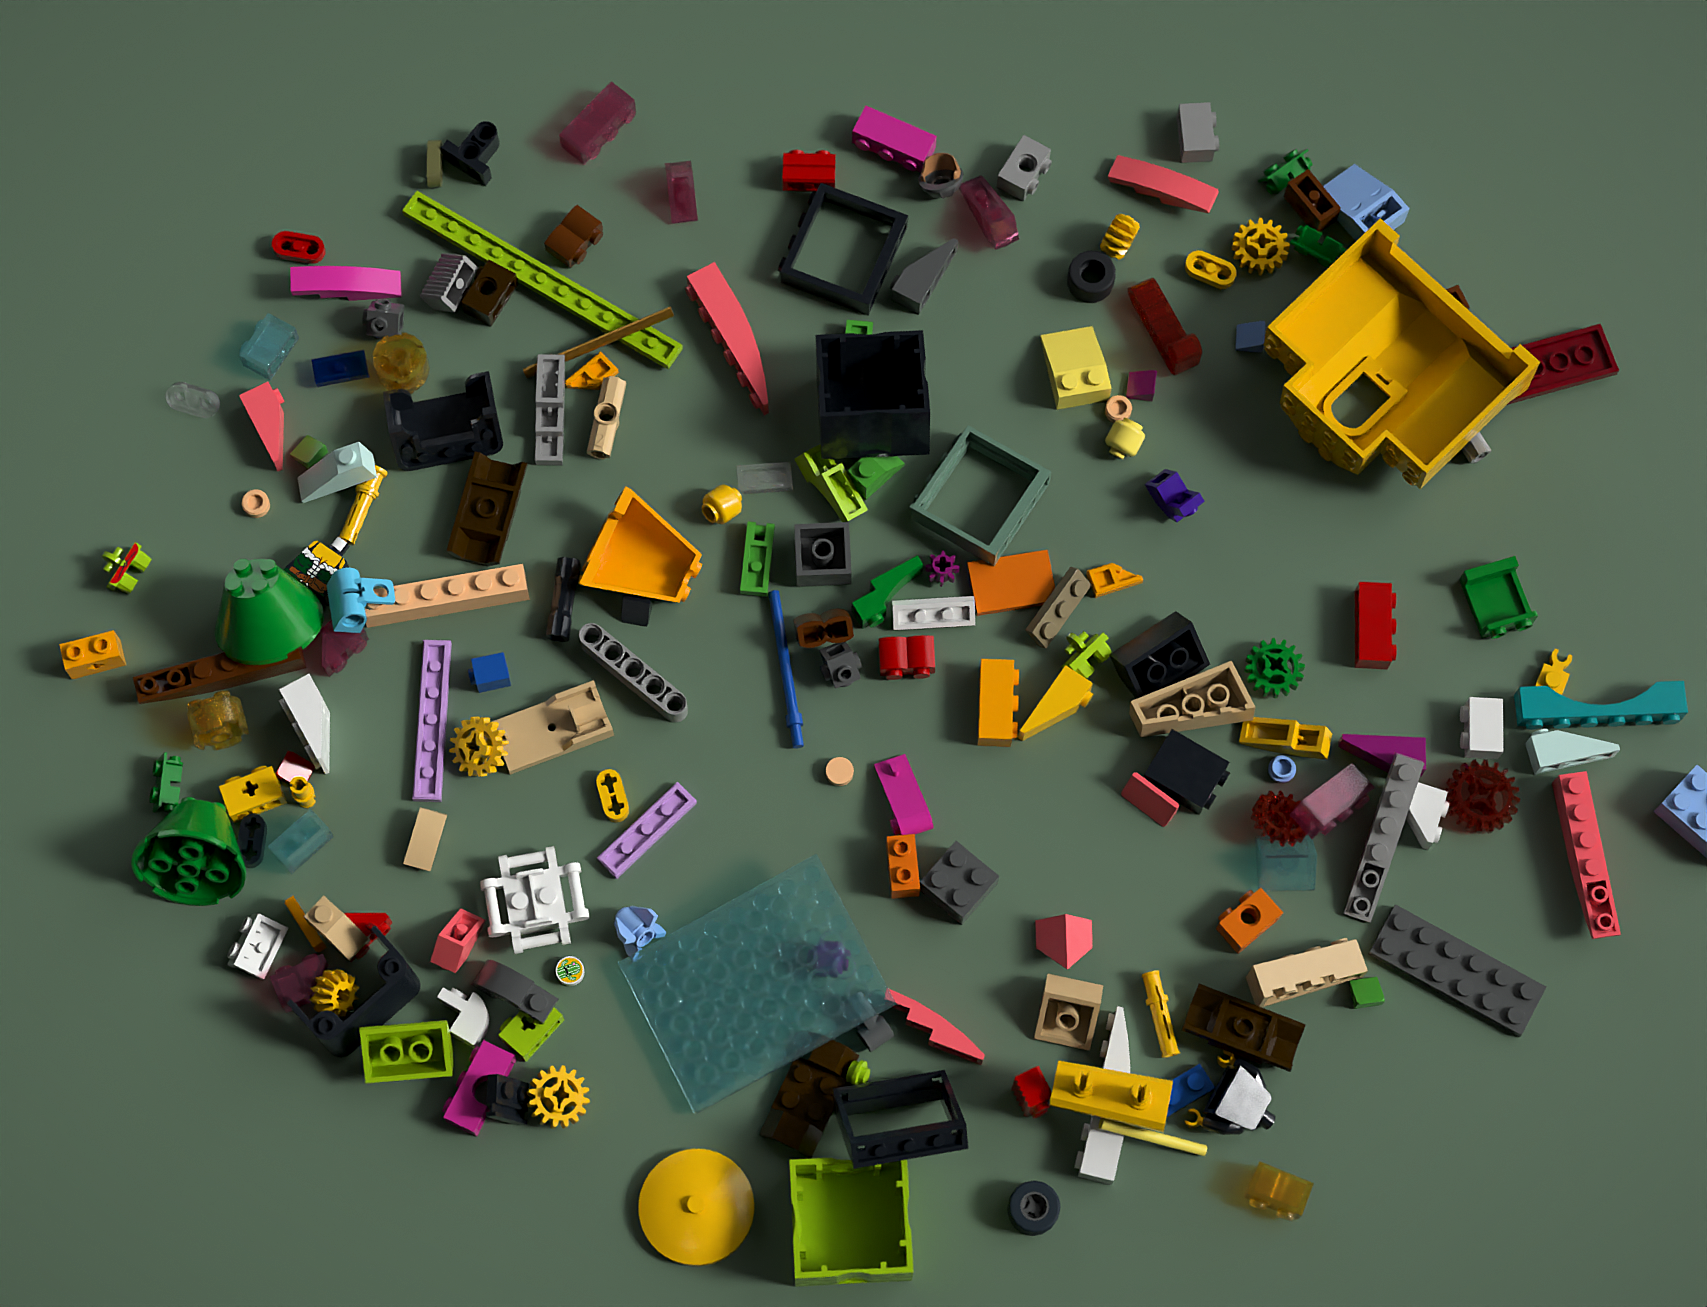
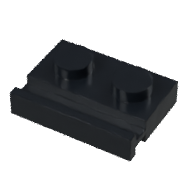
M489 1074L487 1104H490V1112H486V1117L514 1125H527L528 1120H524V1112H528L527 1103L530 1100V1096L526 1095L529 1090V1083L500 1074Z

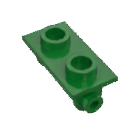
M1294 149L1283 157L1285 160L1280 165L1275 163L1263 171L1265 175L1257 181H1266L1268 184L1266 185L1267 191L1270 194H1278L1291 181L1287 176L1288 173L1294 179L1307 169L1310 170V167L1313 165L1312 161L1308 157L1305 158L1303 156L1308 152V149L1299 152L1297 149Z
M1300 225L1295 233L1299 237L1295 236L1290 241V244L1295 246L1294 249L1303 255L1310 254L1318 258L1317 261L1328 268L1338 259L1337 257H1340L1347 250L1343 247L1344 244L1328 236L1323 244L1319 243L1318 241L1322 233L1308 225H1305V227Z
M164 752L158 760L154 761L152 775L156 777V785L151 788L149 802L153 803L152 812H156L160 807H164L165 812H171L179 804L180 787L170 786V782H181L183 767L181 757L170 756L168 760L167 752Z

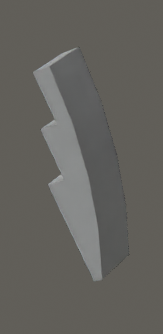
M538 354L535 426L536 465H563L565 355Z

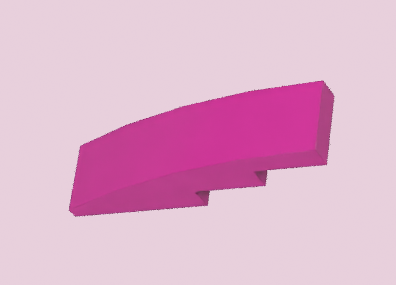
M352 266L290 267L292 296L319 294L320 298L348 297L349 301L402 297L400 271Z

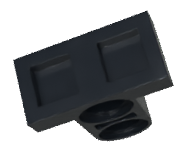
M483 121L475 126L459 147L446 140L441 146L444 160L486 186L492 179L490 168L486 163L498 150L500 144L497 128L493 123ZM484 136H492L488 140L481 139ZM469 155H476L474 159H466Z

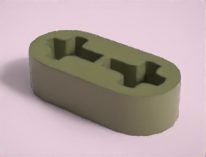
M428 140L427 142L428 188H442V140Z

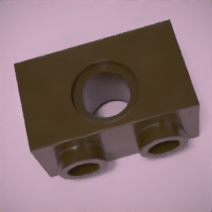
M488 260L484 267L481 266L477 270L474 278L475 281L471 288L467 287L464 290L461 303L465 314L492 327L517 288L518 280L516 273ZM486 289L494 290L489 295L482 294Z

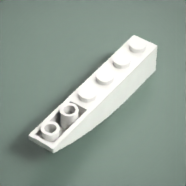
M1117 1006L1115 1014L1109 1013L1106 1030H1110V1036L1108 1041L1103 1040L1099 1057L1104 1058L1102 1068L1130 1073L1129 1043L1123 1007ZM1091 1116L1090 1124L1084 1123L1081 1140L1086 1141L1083 1152L1078 1151L1074 1168L1079 1169L1078 1177L1112 1185L1124 1135L1099 1129L1101 1118Z

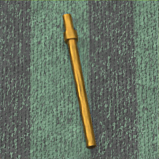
M667 307L556 355H565V362L674 317V313L671 307ZM537 363L523 368L526 378L537 374Z

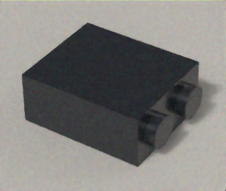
M1171 729L1143 777L1174 801L1200 815L1203 808L1210 809L1217 797L1213 794L1216 786L1223 787L1229 777L1230 772L1226 770L1230 762Z

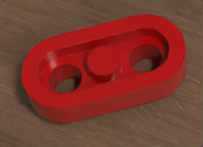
M281 231L272 240L274 253L279 258L315 264L320 262L326 253L323 241L314 235ZM285 245L291 246L288 250L282 249ZM312 249L317 250L314 254H308Z

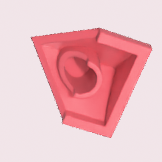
M1068 914L1036 920V949L1068 970L1092 949V920Z

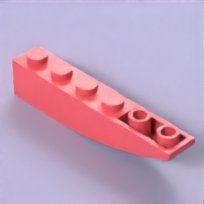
M713 262L687 276L686 293L692 302L696 300L699 305L698 312L703 322H709L711 325V335L717 344L721 343L725 351L723 354L728 364L736 367L738 371L736 373L737 379L743 388L747 386L751 393L749 398L754 408H760L763 415L769 413L766 381L752 329L740 303L716 263Z
M1587 771L1559 775L1552 782L1572 876L1591 938L1599 939L1620 936L1621 932Z

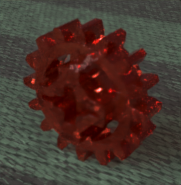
M1280 790L1277 795L1272 791H1269L1267 795L1262 794L1254 804L1251 816L1252 820L1257 821L1254 828L1262 829L1260 836L1265 837L1268 835L1270 843L1273 844L1277 840L1281 847H1284L1286 842L1291 847L1295 846L1296 842L1301 843L1311 830L1310 823L1312 818L1306 816L1309 812L1308 808H1301V800L1295 802L1292 794L1285 797Z

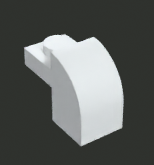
M442 988L437 996L439 1002L459 1013L450 1029L451 1035L474 1049L476 1045L479 1046L489 1029V1013L483 1000L473 992L468 1001H466L467 996L459 990L452 988L451 991Z

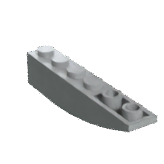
M1395 752L1361 854L1344 914L1371 923L1424 766L1423 761Z

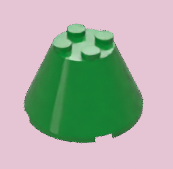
M243 558L233 564L234 568L225 579L215 625L216 642L218 647L225 652L226 657L241 664L265 665L287 659V654L300 646L302 650L307 647L318 635L324 621V610L318 596L276 565L273 559L248 560Z
M184 797L181 803L136 845L131 859L132 870L136 878L140 882L144 880L152 886L153 893L167 900L186 905H215L219 903V899L228 896L232 899L242 890L246 879V867L230 819L226 813V807L219 802L211 803L204 800H196L192 797Z

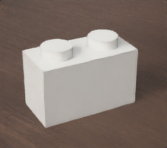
M1469 697L1465 705L1461 706L1460 721L1464 722V732L1461 733L1460 747L1465 749V758L1498 759L1503 753V699Z

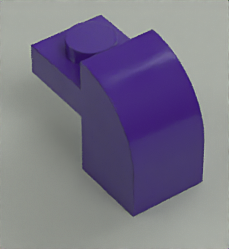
M1164 469L1145 484L1155 503L1174 522L1194 514L1198 510V506L1205 502L1199 492L1186 488L1176 471Z

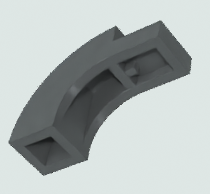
M493 960L485 962L471 984L493 999L498 998L509 1003L541 1024H544L559 1000L554 995L534 984V981Z

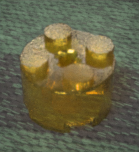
M401 332L402 335H393L391 337L387 335L377 343L373 351V365L378 379L387 390L404 389L413 394L414 391L418 390L426 382L429 375V361L424 346L414 335Z
M218 691L213 697L204 700H192L187 704L188 711L186 714L194 745L200 750H204L205 746L215 745L216 750L229 748L242 742L241 736L243 734H249L241 700L231 696L229 691Z

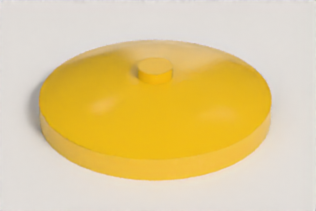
M687 1149L666 1157L649 1173L640 1192L639 1219L646 1238L662 1256L681 1265L706 1266L729 1257L745 1241L753 1223L754 1196L746 1175L731 1159L707 1149Z

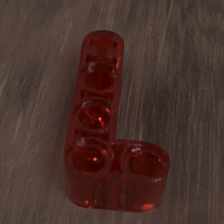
M1151 277L1129 287L1128 295L1130 301L1172 375H1178L1199 365L1202 356L1201 344L1194 333H1185L1157 281Z

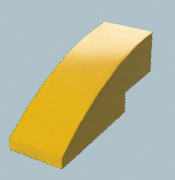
M1253 717V720L1243 722L1239 743L1282 754L1327 760L1332 733L1326 726L1299 724L1296 720Z

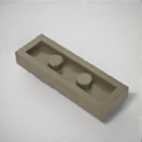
M1070 567L1025 629L1039 647L1047 648L1091 587L1090 582L1078 568Z

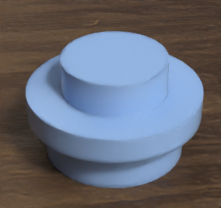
M1276 756L1268 765L1269 776L1278 783L1289 782L1296 773V765L1287 756Z

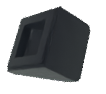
M625 594L622 604V622L647 627L652 611L651 600Z

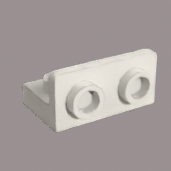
M259 913L251 914L250 917L247 916L239 931L242 935L238 943L234 942L228 952L227 957L230 960L227 965L232 968L236 967L261 980L265 979L288 927Z

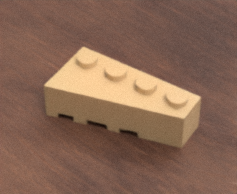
M1229 661L1131 701L1129 715L1140 737L1167 734L1171 729L1180 732L1253 720L1256 707L1233 662Z
M1342 938L1332 942L1331 946L1321 948L1316 946L1305 950L1304 953L1290 954L1273 961L1253 965L1246 979L1255 1005L1263 1008L1349 982L1350 980L1362 978L1368 970L1357 940L1348 941L1347 938Z

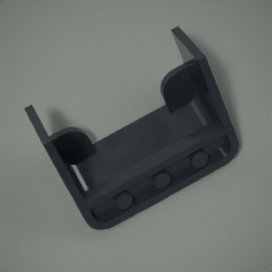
M370 922L365 927L387 951L379 959L377 965L378 973L386 983L342 1021L334 1012L324 1010L318 1012L309 1020L290 997L286 995L282 998L324 1047L335 1057H346L361 1045V1027L383 1026L420 991L421 983L418 976L382 932Z

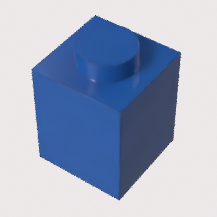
M504 652L471 659L473 668L468 669L471 685H477L479 693L511 686Z

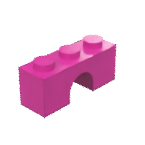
M483 1040L481 1046L476 1045L469 1058V1061L472 1063L468 1071H462L456 1082L458 1090L455 1096H450L447 1099L442 1110L445 1113L443 1118L447 1123L476 1137L487 1118L486 1112H490L488 1106L475 1099L477 1087L482 1082L488 1081L489 1074H500L508 1077L516 1062L514 1054Z

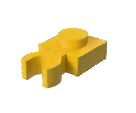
M1554 649L1549 657L1550 665L1543 664L1534 686H1548L1562 695L1570 676L1569 673L1563 670L1571 663L1572 655L1569 654L1565 661L1561 662L1557 659L1559 650Z

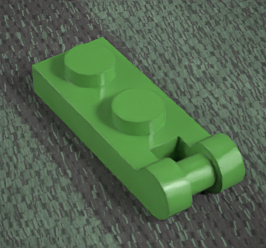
M751 521L747 523L740 594L768 596L775 524L767 523L766 526L756 525V522ZM755 535L765 536V541L754 540Z

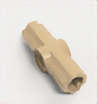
M609 376L603 378L598 404L594 410V422L587 454L597 459L604 460L610 458L615 433L619 427V416L626 389V381L621 380L619 377ZM606 414L613 416V418L609 421H603L600 419L603 415Z

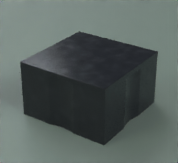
M923 330L893 331L870 335L855 333L815 335L821 459L930 455V401L928 382L925 377L926 356Z

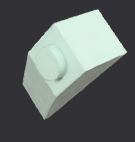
M360 442L332 451L297 477L301 501L306 503L377 478L373 454Z
M1548 729L1533 732L1532 736L1525 743L1534 775L1613 758L1620 751L1619 744L1559 730L1548 732Z

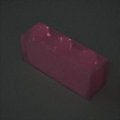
M611 81L559 134L561 147L583 165L590 159H595L600 153L601 147L607 141L611 142L624 124H628L633 120L636 114L635 99Z
M1351 763L1304 798L1289 815L1311 839H1314L1320 833L1326 836L1337 826L1335 823L1337 820L1343 823L1353 814L1352 809L1354 807L1360 810L1370 801L1368 794L1375 787Z

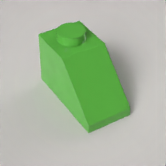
M898 456L861 458L848 470V475L858 493L867 500L896 474L905 463Z

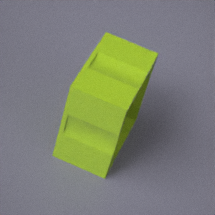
M834 1158L790 1160L795 1287L912 1281L914 1271L912 1236L907 1208L909 1199L907 1160L853 1169L850 1160Z

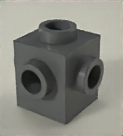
M387 299L372 301L369 308L363 312L362 323L366 325V335L374 336V338L379 340L398 339L403 331L404 305L391 303Z
M846 642L835 643L819 650L824 663L820 666L821 673L825 681L830 680L835 689L847 687L854 681L861 679L858 668L862 667L860 659L856 652H852Z

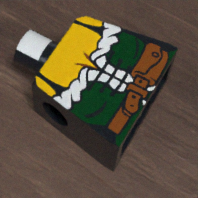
M336 537L329 547L316 540L284 568V571L312 590L321 602L330 606L327 584L335 571L349 568L347 561L342 556L350 546L340 537Z

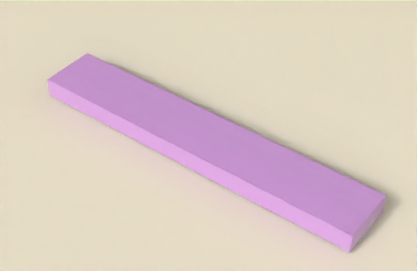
M423 640L413 801L442 802L452 646L449 640Z

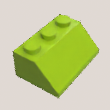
M447 1020L360 1028L365 1083L452 1076L454 1058L452 1038Z

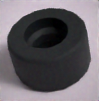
M1088 250L1079 253L1073 258L1068 269L1067 285L1070 293L1076 299L1086 303H1096L1104 300L1110 295L1114 287L1116 269L1113 261L1106 254L1099 251ZM1087 270L1098 272L1101 275V281L1088 283L1081 278V274Z

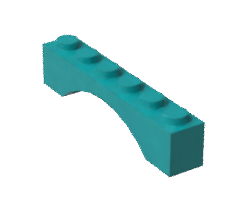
M1684 681L1656 682L1647 691L1633 699L1608 705L1574 701L1558 694L1548 686L1519 687L1514 694L1517 726H1526V729L1529 730L1540 729L1543 725H1553L1554 728L1562 729L1570 727V724H1581V727L1589 728L1597 726L1598 723H1608L1609 726L1616 727L1624 725L1625 722H1635L1636 725L1643 726L1652 724L1653 721H1663V724L1670 725L1679 723L1688 713Z

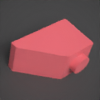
M460 908L439 933L430 962L444 970L456 973L467 960L486 920Z

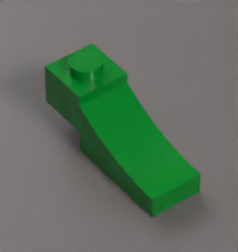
M918 555L870 580L871 592L852 602V613L862 629L867 626L872 628L882 623L884 617H886V606L893 596L905 584L922 574L923 563Z

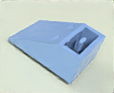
M1355 164L1323 186L1341 207L1337 221L1355 241L1380 218L1393 230L1405 222L1410 209L1393 189Z

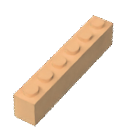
M523 564L393 586L396 599L393 605L366 604V626L369 628L530 600ZM385 588L373 589L374 593L379 597L388 596Z

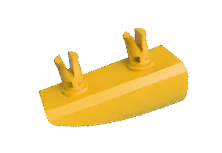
M1058 1060L1049 1105L1164 1132L1173 1081Z

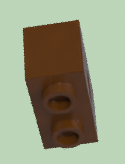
M1309 169L1287 183L1283 197L1309 227L1321 232L1336 222L1341 207Z

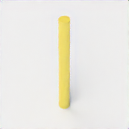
M1101 1118L1099 1121V1129L1200 1156H1205L1207 1152V1145L1108 1119Z

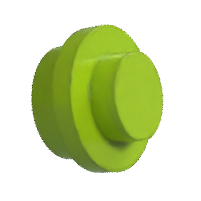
M854 1060L849 1066L846 1081L851 1083V1085L867 1083L870 1076L867 1062L864 1060L859 1062Z

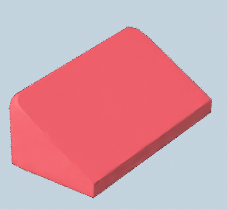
M1137 772L1133 773L1121 793L1122 797L1163 827L1169 823L1179 808V804Z

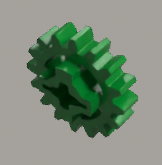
M1272 638L1269 645L1262 640L1259 644L1260 649L1253 646L1251 649L1252 655H1247L1245 660L1249 665L1245 666L1244 672L1251 673L1247 678V682L1256 683L1254 691L1260 688L1263 689L1264 697L1269 692H1273V697L1276 699L1281 691L1285 696H1288L1290 693L1289 687L1296 690L1299 686L1297 681L1301 682L1304 677L1300 672L1304 670L1305 664L1298 663L1302 658V654L1295 655L1293 653L1296 648L1295 645L1290 648L1285 647L1286 640L1284 639L1281 644H1277L1275 638ZM1288 661H1290L1292 666V674L1287 665ZM1257 662L1259 663L1258 666L1262 669L1261 675L1257 671ZM1275 665L1279 667V669L1274 671L1270 669V667L1273 668Z

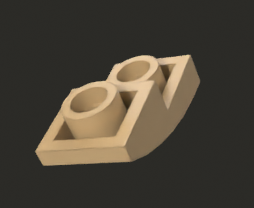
M420 807L403 864L431 871L447 814Z

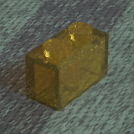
M1259 1161L1255 1166L1244 1198L1250 1200L1249 1204L1258 1209L1265 1210L1266 1207L1277 1211V1216L1293 1221V1218L1299 1219L1303 1215L1314 1183Z

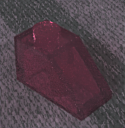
M691 161L665 163L672 223L698 221Z

